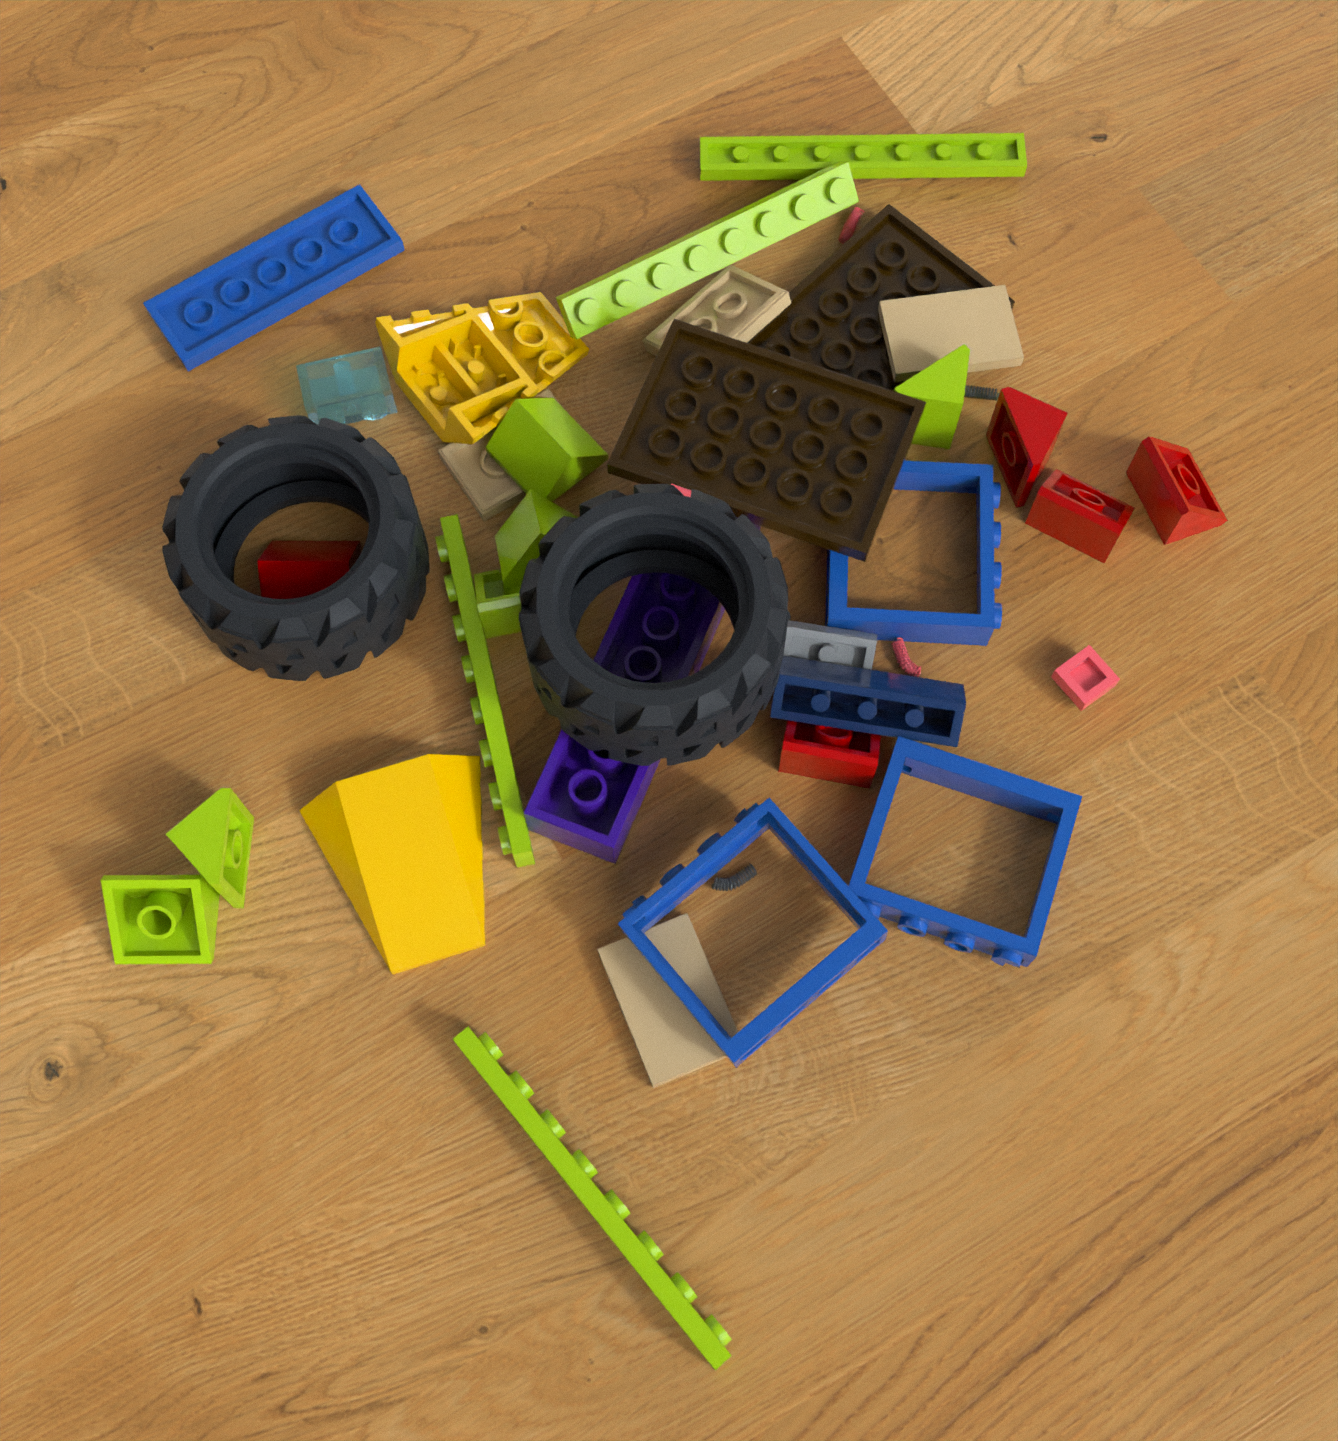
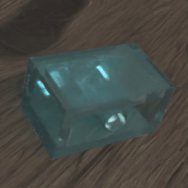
M381 346L296 365L305 410L309 419L317 425L321 418L350 424L363 420H379L386 415L398 412Z

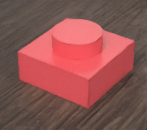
M1090 645L1055 669L1051 676L1080 711L1115 687L1120 680Z

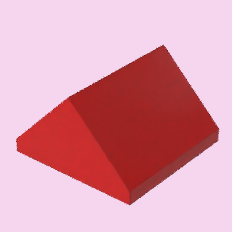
M1006 387L1000 390L986 437L1015 507L1018 508L1026 504L1050 458L1068 413L1012 387Z
M1151 436L1141 441L1126 474L1164 545L1221 526L1228 521L1188 448Z
M1055 469L1040 487L1025 524L1105 563L1135 507Z
M272 540L257 561L261 597L293 599L311 595L329 587L343 577L355 564L361 554V542Z
M788 720L778 772L870 789L878 765L881 735Z

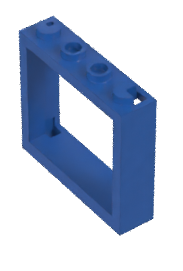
M905 460L895 484V490L976 493L977 614L847 607L848 556L827 549L825 626L877 634V640L898 641L897 638L900 637L903 638L904 642L987 646L994 629H1000L1002 622V604L995 603L994 589L1000 588L1002 576L1001 562H994V548L998 549L1001 541V522L994 521V509H998L1000 504L1001 485L1000 482H993V465Z
M898 736L848 886L878 920L881 917L898 923L897 928L907 934L924 937L928 933L945 939L944 944L954 950L971 953L975 949L992 955L991 960L998 965L1003 966L1006 963L1020 968V965L1028 967L1037 957L1082 796ZM901 773L1056 824L1023 937L865 883Z
M770 797L760 805L755 803L747 810L744 808L734 819L736 825L723 836L720 833H715L705 840L697 849L699 856L686 867L678 864L669 870L659 882L662 887L648 899L642 895L632 901L633 905L622 914L624 919L618 923L626 937L735 1068L885 941L888 933L883 924ZM770 829L858 930L731 1038L644 933L764 832Z

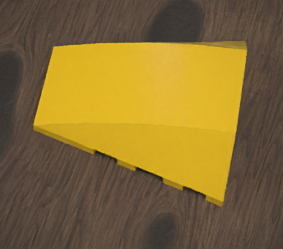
M541 292L488 300V306L472 308L466 303L453 305L452 312L431 315L427 309L411 312L410 318L393 321L391 315L376 317L375 321L395 383L442 442L473 445L501 423L515 399L533 398L587 356L589 348L580 338L576 340L570 337L563 317Z
M427 754L336 781L299 810L392 975L486 946L480 756Z

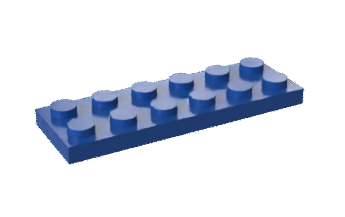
M359 184L156 295L143 304L156 326L189 372L396 256L405 249L400 236Z

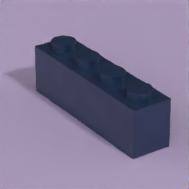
M783 656L778 683L774 690L770 717L895 738L901 736L914 741L958 747L966 708L964 684Z

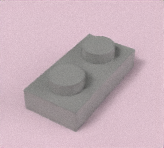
M788 620L783 656L872 670L877 634Z

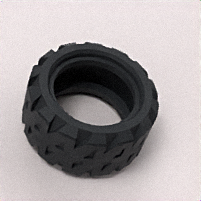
M301 415L269 418V426L258 428L253 425H245L217 440L219 449L212 454H200L181 476L179 482L184 492L182 495L171 496L162 526V530L169 543L162 546V552L168 575L177 588L180 597L208 639L216 643L226 657L252 672L263 668L268 677L274 679L306 681L315 671H319L323 679L359 668L369 651H372L374 658H377L401 637L406 619L412 621L415 618L426 593V575L430 572L428 543L407 477L401 473L394 457L372 437L365 439L356 428L327 418H321L318 425L306 416ZM308 502L330 503L355 512L369 523L365 546L355 564L338 581L319 592L293 599H272L249 593L234 584L235 561L244 540L262 520L283 508Z
M638 484L634 485V494L626 496L617 490H610L579 505L580 516L578 518L563 516L540 540L538 544L540 555L537 559L529 560L519 592L521 602L519 623L533 685L545 710L549 715L557 717L560 720L561 729L585 748L591 751L605 749L609 753V759L649 766L662 758H667V766L701 759L718 743L721 748L726 747L751 727L759 710L764 711L778 683L789 620L788 587L780 560L777 557L773 558L769 541L745 515L742 514L736 518L729 504L696 489H692L691 497H687L674 485ZM668 573L690 579L710 591L728 613L734 632L719 656L700 671L675 681L644 683L614 675L594 662L576 639L579 622L589 604L610 585L638 574Z

